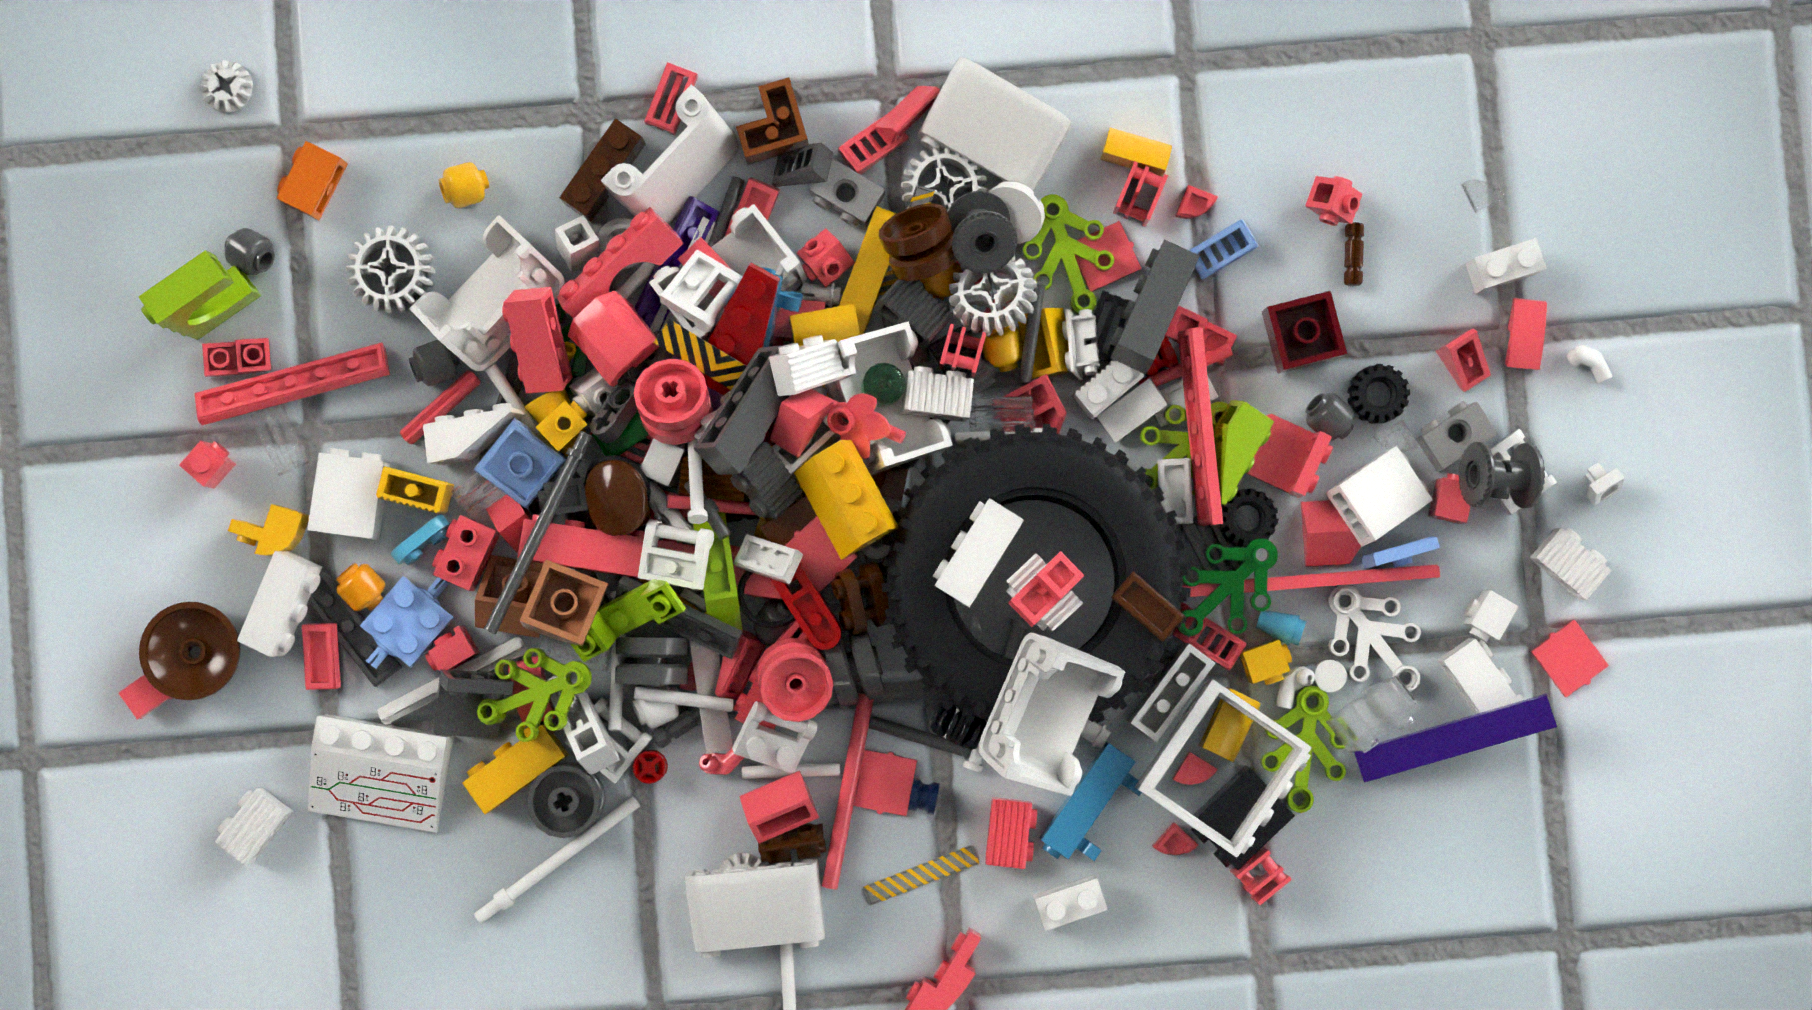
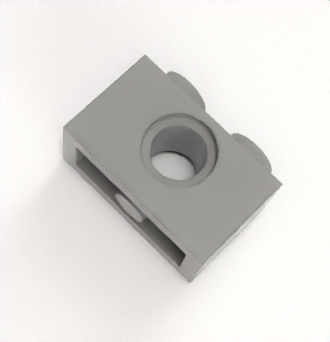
M833 158L827 182L813 183L809 189L810 195L814 197L812 200L814 204L826 211H829L830 208L835 209L841 213L840 219L855 228L858 224L866 228L876 206H879L885 196L884 188ZM842 188H850L854 191L855 196L849 202H842L837 198L838 191Z
M1462 401L1447 411L1450 417L1441 423L1436 418L1421 428L1423 434L1416 438V441L1436 471L1444 470L1461 459L1464 450L1471 443H1485L1498 435L1477 401L1468 405L1465 401ZM1451 425L1457 426L1461 431V439L1458 443L1453 442L1448 436V430Z

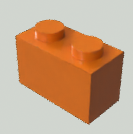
M305 141L303 147H298L293 155L292 164L294 165L288 176L285 175L279 182L277 199L319 221L348 163L342 158Z

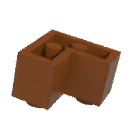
M789 77L758 86L767 118L736 126L747 165L777 157L783 153L809 145Z

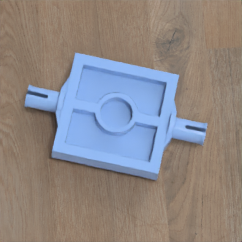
M403 576L360 625L373 636L378 645L365 661L377 669L389 654L401 659L412 668L430 648L433 641L455 619L441 607L437 600L438 596L450 584L438 577L426 591L423 588L416 587Z

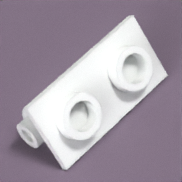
M1066 309V321L1062 322L1064 338L1068 340L1069 351L1065 353V362L1068 371H1071L1079 380H1083L1082 371H1084L1085 375H1095L1098 373L1097 368L1100 367L1098 344L1086 345V340L1097 339L1096 316L1092 315V310L1090 309L1080 310L1079 316H1075L1069 309Z

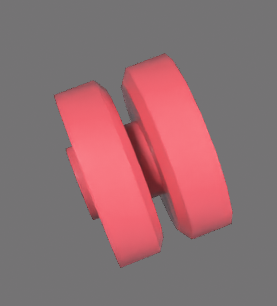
M679 359L658 361L646 368L636 380L633 393L636 407L643 427L652 438L663 444L672 445L684 444L696 439L694 435L702 427L701 420L707 414L713 412L705 378L695 365Z
M787 638L775 642L763 652L757 663L756 678L763 703L773 715L785 721L800 722L815 717L825 709L832 697L833 680L825 656L818 648L805 639Z

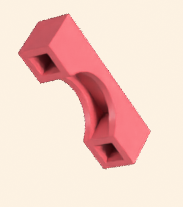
M649 207L645 212L638 213L632 219L630 227L621 235L614 236L607 244V249L598 257L590 259L579 276L574 280L566 282L560 289L557 299L562 309L574 319L596 297L609 293L613 278L624 267L637 262H649L661 266L684 243L678 234Z

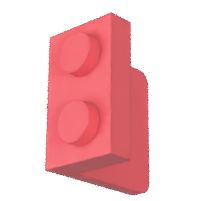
M1266 415L1275 421L1270 429L1271 435L1268 441L1259 447L1254 456V464L1246 474L1297 498L1305 496L1307 492L1311 494L1319 480V476L1315 474L1320 462L1325 464L1332 452L1333 446L1329 445L1332 436L1321 431L1312 433L1276 415Z

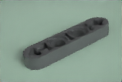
M661 330L654 332L656 337L659 335ZM659 347L636 368L632 366L621 376L618 384L613 388L590 425L591 432L600 441L611 443L618 439L637 412L633 393L639 374L655 362L672 359L673 354ZM630 394L629 399L624 404L620 405L624 397Z

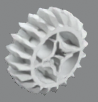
M947 147L944 148L943 154H939L938 148H932L933 156L929 157L925 150H922L920 152L922 163L914 158L910 161L911 166L916 171L905 169L904 176L912 181L901 183V189L911 191L902 195V201H911L915 187L918 185L922 175L928 169L934 167L936 179L933 183L925 185V187L935 191L932 200H938L942 203L948 213L949 208L954 203V196L964 192V189L971 187L972 192H988V188L978 186L987 182V175L976 176L982 170V167L977 164L971 167L970 164L972 162L970 160L962 159L961 155L957 153L955 155L950 154L951 149ZM944 164L959 168L968 178L963 179L962 176H950ZM941 175L943 181L948 183L947 186L952 185L949 191V203L947 202L946 195H942V191L940 193L937 192L940 188Z
M388 226L385 235L383 230L377 227L375 228V238L368 233H364L363 237L367 243L364 245L357 241L354 243L355 248L360 251L357 255L354 253L348 254V258L355 261V265L346 266V271L355 273V275L347 279V282L350 285H358L353 290V294L356 297L363 296L361 302L366 306L373 303V310L380 312L385 305L386 312L393 314L396 304L399 311L405 312L407 308L406 301L413 305L417 301L414 298L416 294L422 296L426 293L421 289L423 284L430 287L433 285V281L425 277L426 275L434 274L435 269L425 265L431 263L434 258L431 254H424L428 249V245L424 242L418 244L420 237L417 234L413 233L408 237V230L402 227L397 233L394 226ZM396 245L406 247L410 251L415 265L400 262L399 253L396 252ZM383 248L381 258L376 262H369L374 253ZM390 263L399 268L396 269L395 273L392 272V276L381 271L389 267ZM367 274L381 278L382 287L385 288V295L378 294L372 289L368 282ZM413 277L406 288L395 293L399 289L401 280Z
M1015 256L1003 268L990 273H976L960 265L963 273L953 272V279L956 283L949 284V290L953 294L950 296L949 302L951 306L955 307L953 309L955 317L961 318L960 321L964 327L971 325L972 331L976 334L983 328L988 337L993 329H996L998 335L1002 336L1004 334L1003 328L1009 326L1011 331L1015 332L1016 326L1014 322L1018 320L1021 323H1025L1026 317L1024 313H1033L1034 308L1031 302L1037 300V294L1033 291L1037 288V283L1035 279H1032L1033 272L1031 268H1025V261L1021 258L1015 260ZM995 273H1003L1009 275L1015 280L1010 281L1009 278H997L995 276ZM983 277L982 281L979 284L974 285L980 278ZM992 283L994 284V287L997 292V294L994 295L995 303H993V300L990 295V291H992ZM1013 300V302L1008 307L1003 309L1004 305L1008 301ZM976 304L978 307L986 306L991 309L992 313L980 312L971 306Z

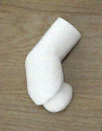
M1578 345L1574 350L1568 352L1567 358L1569 363L1574 367L1580 364L1589 366L1597 383L1613 377L1603 355L1598 350L1585 345Z
M1304 666L1296 667L1283 675L1284 679L1279 683L1276 706L1292 709L1295 692L1306 685L1310 686L1315 680L1314 672Z

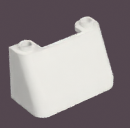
M959 57L921 125L917 138L920 139V144L932 151V148L935 149V147L939 150H944L947 147L1001 178V183L1018 182L1029 187L1034 192L1065 140L1071 126V121L1058 110L969 59Z
M692 84L680 95L676 102L677 115L687 125V128L643 174L631 164H618L601 180L608 192L634 217L651 207L670 225L682 212L688 197H696L735 156L738 150L736 135L704 95Z
M755 204L749 208L744 207L738 210L732 217L733 222L730 225L732 232L711 248L733 271L742 277L752 262L759 267L775 270V274L783 275L781 291H798L802 287L803 282L807 280L800 261ZM665 266L655 273L654 279L649 282L659 297L679 273L680 269L678 267L670 268ZM707 293L697 307L705 311L714 298ZM667 307L682 327L708 342L724 312V309H722L715 318V325L710 332H704L694 322Z
M500 215L486 228L483 235V242L492 252V255L448 300L439 292L431 291L422 295L410 307V310L443 345L475 371L487 370L511 347V331L509 323L504 320L502 307L503 302L514 290L551 287L555 300L559 295L560 289L565 284L562 273Z
M909 321L840 340L837 343L838 353L841 355L839 359L842 361L841 366L844 368L842 372L845 376L842 379L825 384L829 398L838 402H848L853 395L860 393L869 394L877 399L874 411L883 415L890 425L906 431L905 438L901 444L886 437L870 440V456L867 459L862 458L870 475L952 446L950 429L939 418L930 419L929 417L901 414L905 375L909 370H912L909 358L913 357L918 346L917 336L911 330ZM842 418L844 422L849 423L848 420Z
M1032 632L1027 634L1020 644L979 742L981 757L1006 779L1072 796L1076 785L1082 777L1080 762L1072 754L1098 695L1110 698L1118 692L1122 686L1125 671L1112 663L1048 637Z
M818 858L802 859V862H796L794 866H792V862H785L781 865L730 870L713 869L711 874H709V871H705V869L689 870L684 875L694 951L701 952L703 958L720 956L721 950L799 943L800 948L819 946V940L824 939L826 936Z

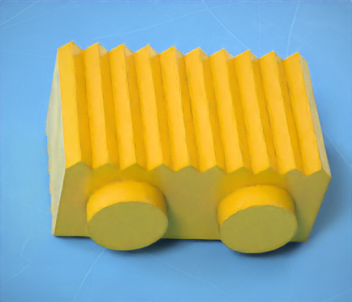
M384 466L376 496L378 499L444 515L448 512L454 484Z

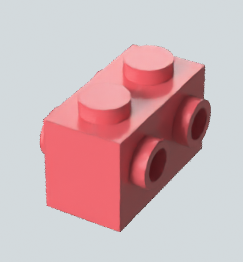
M460 515L458 520L453 519L446 532V537L449 538L444 550L439 549L433 560L432 566L435 567L433 575L465 590L475 591L499 539V532L467 516ZM473 533V540L470 542L469 535ZM459 562L460 568L456 571L455 566Z

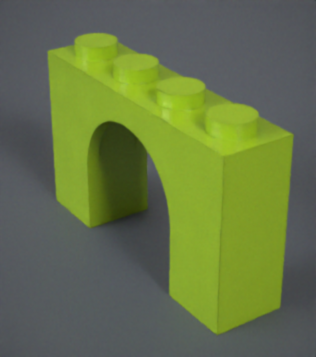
M205 250L138 297L144 304L141 311L151 324L157 323L163 329L168 328L173 333L178 332L184 337L189 336L199 340L261 297V294L247 274L241 272L235 265L225 270L216 255Z

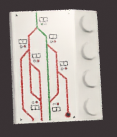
M329 714L318 715L311 746L308 811L436 833L438 831L454 736L435 735L434 732L384 725L382 723Z

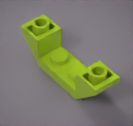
M718 512L727 526L725 513ZM707 521L701 524H693L695 531L703 528L714 532ZM714 532V541L709 550L703 588L707 615L742 631L729 536L720 541Z
M652 579L601 606L596 613L583 646L571 643L570 645L581 660L586 662L609 650L619 636L653 619L660 624L684 612L686 607L667 581Z

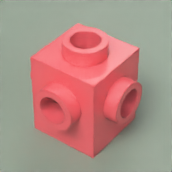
M1316 176L1305 206L1320 216L1319 220L1325 224L1337 226L1338 222L1352 224L1360 206L1362 193L1353 188L1352 181L1339 176H1334V178Z
M826 228L817 236L807 241L804 247L796 252L804 263L802 267L809 280L813 282L817 279L825 288L837 280L842 273L855 263L840 241Z

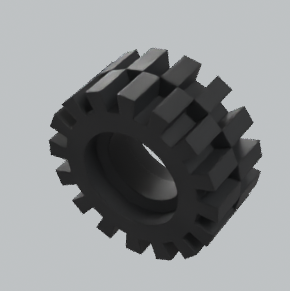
M1376 364L1364 368L1350 381L1351 386L1347 390L1350 398L1347 400L1348 404H1352L1354 414L1357 413L1359 415V419L1362 421L1367 420L1371 424H1382L1395 419L1404 412V407L1408 406L1409 403L1407 397L1410 395V389L1407 390L1406 385L1409 383L1407 378L1403 379L1401 377L1403 373L1400 370L1395 371L1391 365L1383 366V364ZM1382 382L1388 386L1390 399L1386 405L1379 407L1369 402L1367 388L1371 383Z
M1252 488L1241 489L1237 491V494L1230 502H1227L1225 506L1221 505L1223 524H1219L1228 542H1232L1235 546L1246 548L1251 541L1259 538L1269 540V537L1275 533V526L1278 525L1279 520L1276 518L1278 510L1272 504L1274 501L1265 496L1266 493ZM1245 505L1254 507L1260 517L1258 526L1251 531L1242 530L1235 521L1237 510Z

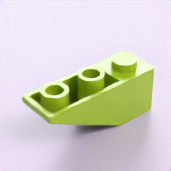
M1230 400L1214 428L1221 505L1224 506L1237 494L1239 481L1252 468L1255 461L1254 456L1259 447L1268 441L1271 435L1270 429L1275 422L1245 401Z

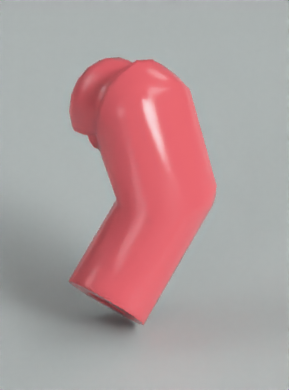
M731 748L726 754L709 753L702 755L699 759V766L708 774L727 775L745 757L734 754Z

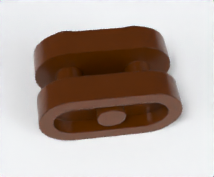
M875 561L860 565V576L855 577L851 569H846L835 573V580L831 582L834 596L840 601L842 609L839 612L840 624L844 631L849 630L852 635L867 631V620L871 619L876 627L884 626V621L887 619L885 610L889 609L887 592H882L881 584L884 583V579ZM860 589H863L867 607L863 606Z

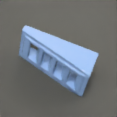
M1241 219L1189 251L1198 254L1204 250L1213 265L1207 269L1199 256L1195 269L1203 280L1258 248L1259 245L1244 219ZM1236 230L1239 231L1247 245L1243 249H1241L1233 235V232ZM1224 237H1227L1236 252L1231 256L1221 241ZM1216 244L1224 260L1218 262L1210 245Z

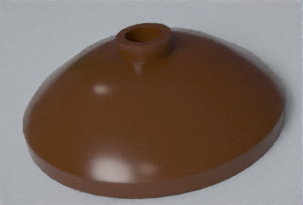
M181 602L171 605L156 614L142 634L139 645L141 668L151 685L166 696L180 700L206 698L221 690L231 680L238 667L241 649L240 642L237 641L238 633L230 619L215 607L200 602ZM194 646L200 648V655L197 658H193L190 654Z

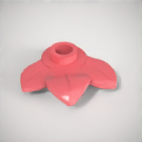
M860 393L853 395L848 402H839L832 406L828 412L827 422L829 428L834 433L840 435L841 440H852L861 458L867 459L870 456V440L882 439L891 433V427L883 415L874 411L877 399L869 394ZM842 413L847 416L849 423L842 420Z

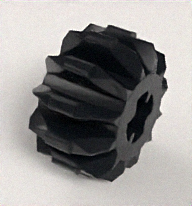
M941 702L932 717L933 720L930 725L932 731L947 741L963 748L976 749L987 724L985 719L975 716L973 722L969 723L966 721L967 717L962 715L963 709L954 704L948 711L941 706L943 703Z

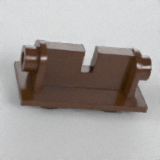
M806 823L760 844L758 843L761 861L768 862L769 865L792 861L790 850L796 849L798 859L821 856V853L827 852L823 835V823L815 825Z

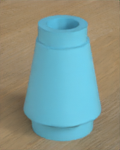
M1261 611L1256 628L1261 629L1290 646V643L1298 646L1307 621L1299 619L1300 615Z

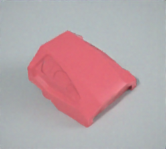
M616 291L596 297L572 320L568 332V337L575 342L600 375L612 387H615L618 384L617 380L653 346H658L653 343L657 338L656 335Z

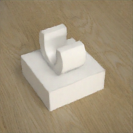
M1596 463L1587 469L1588 474L1585 477L1590 483L1587 497L1594 506L1622 489L1625 477L1617 468L1606 473L1604 468L1599 463Z

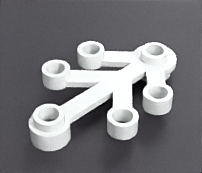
M1351 585L1335 587L1328 598L1329 607L1336 614L1334 638L1328 644L1330 653L1335 656H1344L1348 653L1350 645L1346 637L1349 620L1351 619L1358 628L1354 663L1348 669L1349 677L1355 682H1363L1368 679L1370 670L1367 664L1369 647L1371 645L1393 673V685L1401 691L1409 692L1415 690L1420 684L1418 670L1412 666L1403 665L1381 635L1398 637L1405 642H1415L1421 635L1419 626L1415 623L1399 625L1369 621L1360 609L1380 611L1384 616L1392 617L1400 612V602L1394 597H1386L1384 599L1362 597L1359 591ZM1342 595H1347L1350 599L1347 607H1342L1339 603V598ZM1389 600L1395 604V610L1392 613H1388L1385 610V603ZM1409 626L1415 630V635L1411 639L1405 636V629ZM1337 640H1341L1344 643V650L1340 653L1334 650V643ZM1357 666H1361L1364 669V675L1359 679L1354 676V669ZM1403 672H1407L1410 676L1407 684H1402L1399 680V676Z

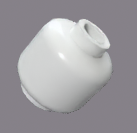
M667 685V687H650V688H657V689H665V690L678 691V689L676 688V686L671 687V688H670L668 685ZM640 699L632 701L640 724H647L650 728H657L671 722L679 715V705Z

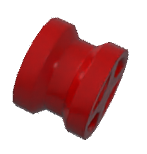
M646 750L639 754L633 763L634 775L639 781L646 784L655 783L662 779L668 769L667 759L661 752L656 750Z

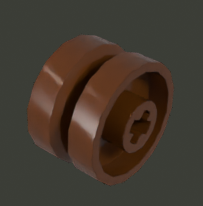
M921 204L905 209L888 219L879 229V239L884 250L889 254L890 266L894 275L899 280L916 281L929 278L946 270L957 261L952 249L954 232L951 230V220L946 208L940 204Z

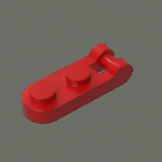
M799 563L791 581L792 583L798 580L802 588L794 593L789 589V584L770 578L773 586L810 643L820 650H828L836 646L841 638V626L808 576L802 563Z

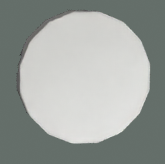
M1002 182L988 191L998 196L1007 206L1010 222L1017 234V244L1031 241L1039 233L1045 220L1044 206L1041 200L1038 202L1034 196L1035 192L1029 187L1018 182Z

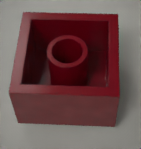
M1331 291L1268 306L1262 311L1278 374L1339 359L1347 354Z

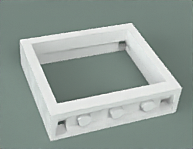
M1208 678L1135 788L1226 851L1238 857L1240 853L1245 854L1248 848L1252 847L1255 841V837L1252 835L1258 826L1264 827L1274 813L1271 807L1277 798L1282 800L1288 794L1293 785L1290 779L1296 770L1301 772L1307 766L1306 763L1311 757L1308 753L1312 747L1215 680ZM1217 696L1293 748L1231 840L1222 836L1155 789Z

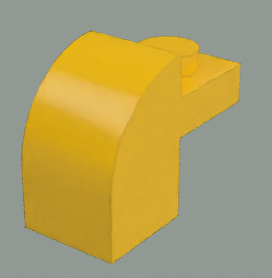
M271 504L264 527L243 520L232 519L228 531L238 534L237 541L255 546L256 542L259 541L254 554L273 556L274 551H292L300 543L309 521V515L280 505Z

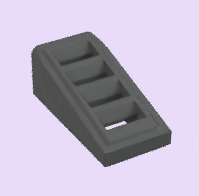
M813 143L783 153L777 158L771 184L774 187L827 182L833 152L823 143Z

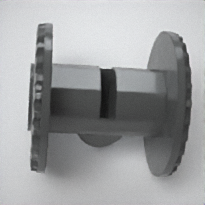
M986 191L969 192L955 200L949 208L948 215L951 220V230L954 232L952 249L957 261L964 268L976 273L995 272L1007 265L1017 248V234L1010 222V214L1005 203L998 196Z
M1471 443L1464 450L1460 460L1458 476L1463 499L1469 506L1482 507L1488 502L1490 497L1508 499L1510 493L1513 502L1518 507H1533L1539 501V497L1544 489L1543 485L1545 484L1544 460H1542L1540 450L1533 444L1522 443L1516 447L1510 460H1503L1501 462L1493 459L1491 450L1485 443Z

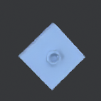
M514 417L478 462L474 470L527 509L538 496V491H542L544 488L543 483L550 481L566 461L567 456L557 451L546 440Z
M1432 536L1364 555L1361 561L1364 569L1389 562L1393 563V567L1412 563L1411 556L1438 549L1440 546L1437 537Z

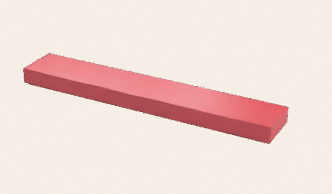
M1202 327L1191 328L1178 332L1197 520L1199 526L1223 524L1203 329Z
M378 343L196 392L194 394L197 420L201 425H206L390 375L386 348L383 343Z

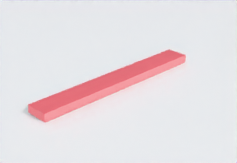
M1436 564L1267 578V591L1440 577V569ZM1254 579L1244 580V593L1254 592ZM1199 583L1196 586L1182 584V587L1191 588L1190 597L1209 596L1220 584Z

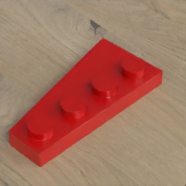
M751 262L710 336L708 343L747 366L758 348L764 346L780 278ZM702 373L707 387L722 395L731 391Z

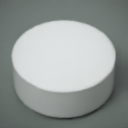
M1323 660L1313 670L1315 675L1314 684L1325 692H1336L1346 683V670L1338 661Z

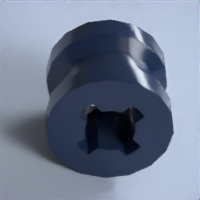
M914 778L908 810L916 811L921 809L925 810L929 815H934L940 783L924 784L920 779Z

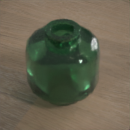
M886 362L877 363L864 374L861 382V391L877 399L876 407H889L895 404L903 395L906 386L905 377L895 365Z

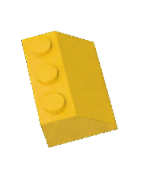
M852 440L838 441L811 457L794 472L841 560L899 528Z

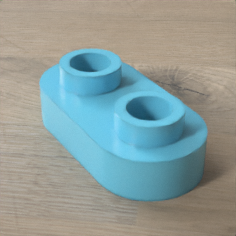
M443 514L436 516L398 545L391 552V556L398 565L404 562L408 566L413 564L423 556L421 550L428 544L436 545L446 538V532L450 523Z

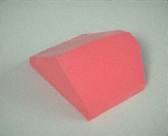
M1047 374L992 402L1006 430L1015 429V425L1024 424V427L1043 428V424H1050V427L1057 428L1056 434H1059L1067 414Z
M1330 500L1301 502L1305 567L1350 564L1361 548V545Z

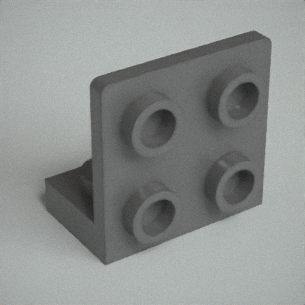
M440 669L433 726L434 734L497 738L499 736L500 723L493 725L482 723L478 718L477 709L480 702L484 699L502 700L504 695H512L514 682L511 679H500L493 672ZM487 706L486 708V714L488 717L492 715V709L490 706Z

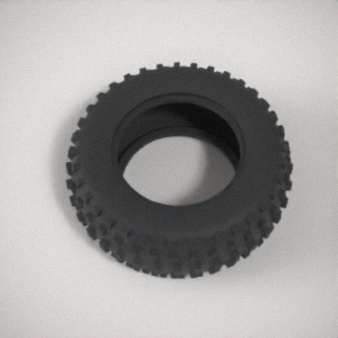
M1024 424L1015 425V434L1005 435L1004 430L997 431L995 428L990 430L991 439L980 442L978 437L975 439L970 437L963 441L966 447L965 450L959 453L955 450L948 453L946 450L941 454L945 460L941 466L936 468L932 465L929 469L926 467L920 473L925 481L920 487L914 484L911 490L907 488L904 494L910 501L905 508L899 507L898 511L894 510L892 514L899 528L895 532L889 533L888 537L883 538L882 543L890 546L888 557H883V561L879 562L881 572L887 573L886 583L881 584L882 592H887L889 609L885 610L887 619L884 621V625H894L896 634L892 635L894 642L891 644L894 649L903 647L908 656L904 659L907 663L904 667L908 673L917 669L923 677L920 680L924 685L922 689L927 693L930 689L934 688L942 695L939 699L943 702L941 706L949 711L955 704L963 709L962 715L967 717L966 721L969 723L973 722L975 716L988 721L1014 660L991 651L971 634L958 613L954 598L934 586L938 579L934 578L933 575L943 559L950 562L956 550L951 548L961 530L966 533L970 530L974 521L969 519L979 501L986 504L990 498L1004 506L1018 501L1040 500L1067 507L1087 520L1104 541L1113 566V594L1134 571L1178 610H1180L1181 602H1187V598L1190 597L1191 588L1182 587L1183 576L1188 575V569H1191L1190 562H1181L1180 550L1185 548L1186 540L1184 534L1176 536L1172 525L1177 523L1175 510L1168 513L1165 512L1161 504L1165 499L1163 496L1164 492L1159 486L1152 490L1146 484V480L1149 477L1145 474L1146 470L1143 467L1135 472L1127 465L1129 459L1126 457V453L1120 449L1115 455L1105 450L1107 444L1103 443L1099 437H1096L1093 444L1081 440L1082 434L1078 433V430L1069 428L1067 436L1056 434L1057 428L1050 427V424H1043L1042 432H1031L1030 427H1024ZM1113 599L1107 616L1097 632L1077 649L1112 663L1125 671L1122 686L1118 692L1110 698L1098 695L1088 718L1091 722L1096 721L1097 724L1105 720L1103 711L1112 707L1115 710L1121 708V710L1125 709L1127 704L1123 698L1131 692L1136 694L1139 692L1144 693L1149 687L1143 680L1150 673L1156 675L1158 671H1163L1165 666L1159 662L1164 651L1171 652L1172 649L1175 650L1179 642L1171 637L1173 631L1162 642ZM1187 616L1176 627L1181 628L1182 623H1186Z

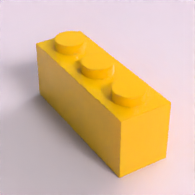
M545 724L538 726L539 734L535 740L529 742L519 741L513 746L510 742H507L493 752L496 758L485 765L481 761L466 772L469 778L463 781L462 784L484 815L493 811L533 782L538 775L570 755L555 733L547 729ZM529 727L524 730L526 737H529L531 734Z

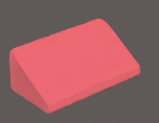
M917 86L876 125V130L890 143H894L932 107L940 89L936 86Z

